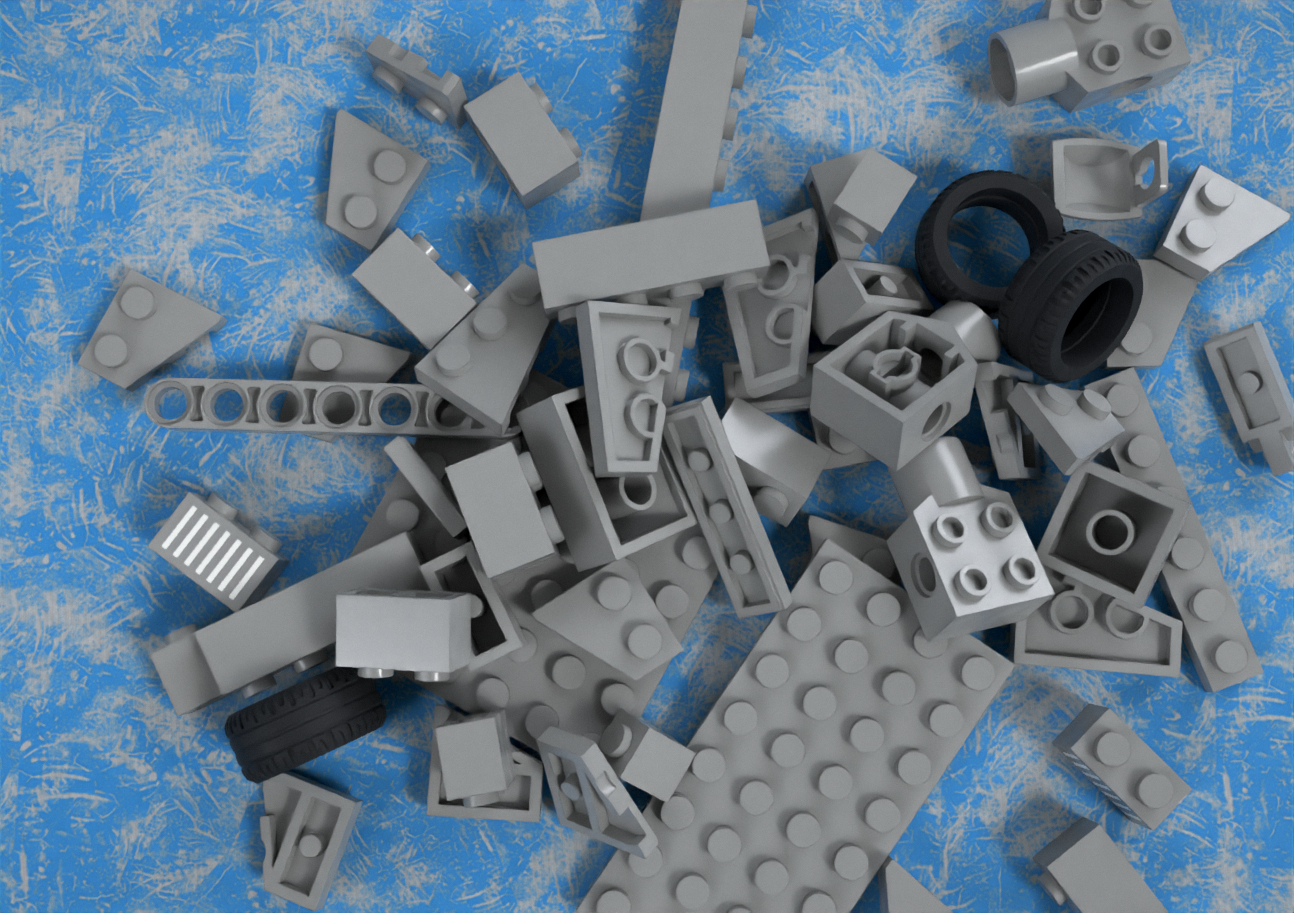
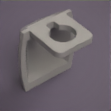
M1070 138L1052 140L1050 142L1052 200L1056 203L1055 207L1059 209L1061 216L1087 221L1137 219L1143 216L1142 208L1156 200L1168 190L1167 142L1165 140L1156 139L1141 150L1140 147L1097 138ZM1153 159L1155 167L1154 177L1151 185L1148 187L1147 184H1143L1142 175L1147 172L1148 165Z

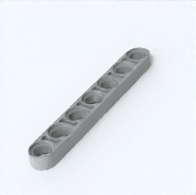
M165 378L153 383L147 390L144 398V409L148 418L156 425L174 431L500 440L515 439L523 435L521 426L518 424L513 428H508L504 436L501 437L468 414L458 426H443L437 420L436 410L439 403L445 398L424 384ZM178 389L183 391L187 398L185 412L177 419H165L160 413V399L170 390ZM226 391H236L243 399L242 412L232 421H222L215 413V402ZM280 393H293L299 401L298 414L289 422H276L270 413L272 400ZM337 394L350 395L355 402L354 415L343 424L331 423L326 416V404L331 397ZM525 394L522 397L518 396L517 401L522 405L523 410L531 406ZM391 396H404L411 404L410 417L401 425L392 426L386 424L381 417L382 404Z

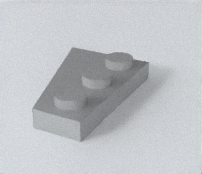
M813 207L762 227L770 267L766 277L758 279V286L739 292H726L725 285L722 286L746 392L754 399L806 380L820 216Z
M522 263L414 367L416 379L501 437L504 436L510 423V413L518 396L522 397L529 382V372L539 352H543L558 318L547 319L537 271Z
M587 300L575 308L595 477H645L656 473L658 468L667 409L662 402L665 376L672 373L675 353L669 351L672 329L679 326L682 308Z
M1045 565L1042 566L1055 595L1023 621L1010 624L1008 660L1015 664L1180 678L1182 621L1145 605L1138 609Z

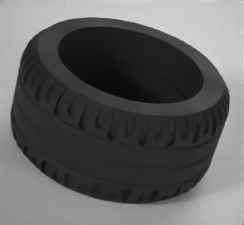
M1003 170L974 172L949 184L941 191L923 215L915 238L917 269L930 294L935 296L936 300L942 305L958 299L961 302H971L982 309L991 320L998 319L1000 306L1008 286L991 287L977 283L967 277L957 267L948 248L947 231L949 222L958 211L969 207L986 206L1001 210L1010 215L1021 226L1027 237L1031 255L1049 239L1066 232L1060 211L1056 209V203L1051 199L1050 195H1046L1043 192L1044 189L1039 187L1037 183L1029 182V178Z
M1076 229L1049 239L1026 259L1014 275L1005 292L998 316V335L1001 340V346L1010 357L1043 379L1054 383L1069 382L1089 374L1114 352L1126 336L1137 315L1143 295L1142 270L1138 261L1127 251L1091 231Z
M335 667L228 716L224 727L237 762L242 767L243 775L247 780L258 784L382 727L387 714L372 678L359 677L358 668Z

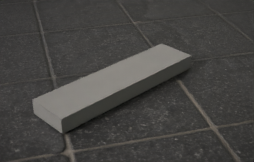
M711 395L667 408L663 436L738 618L786 610L793 602L790 591Z

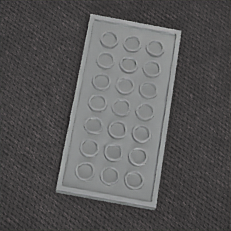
M825 538L791 588L790 594L793 602L786 610L774 613L685 745L695 752L696 755L668 803L652 795L642 809L641 814L656 835L658 845L646 859L616 848L578 904L576 913H850L1016 665L971 634L928 643L907 591L830 539Z

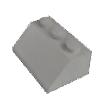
M585 385L553 395L515 413L578 572L617 561L699 523L663 435L656 473L645 477H595Z

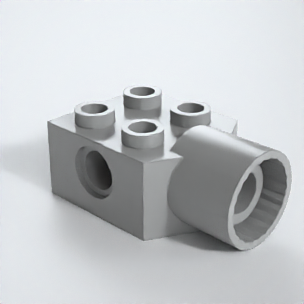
M1047 0L1036 15L1035 20L990 34L987 44L988 64L992 81L1000 99L1005 105L1013 107L1051 95L1069 113L1168 84L1191 62L1170 0Z
M959 299L947 302L927 318L888 310L813 365L810 414L897 472L969 414L978 363L996 362L1000 356L1001 340L998 330L990 317L982 309L971 302H961Z
M938 438L897 472L888 466L889 474L908 518L886 542L928 643L1023 621L1055 595L1010 493L979 483L959 438Z

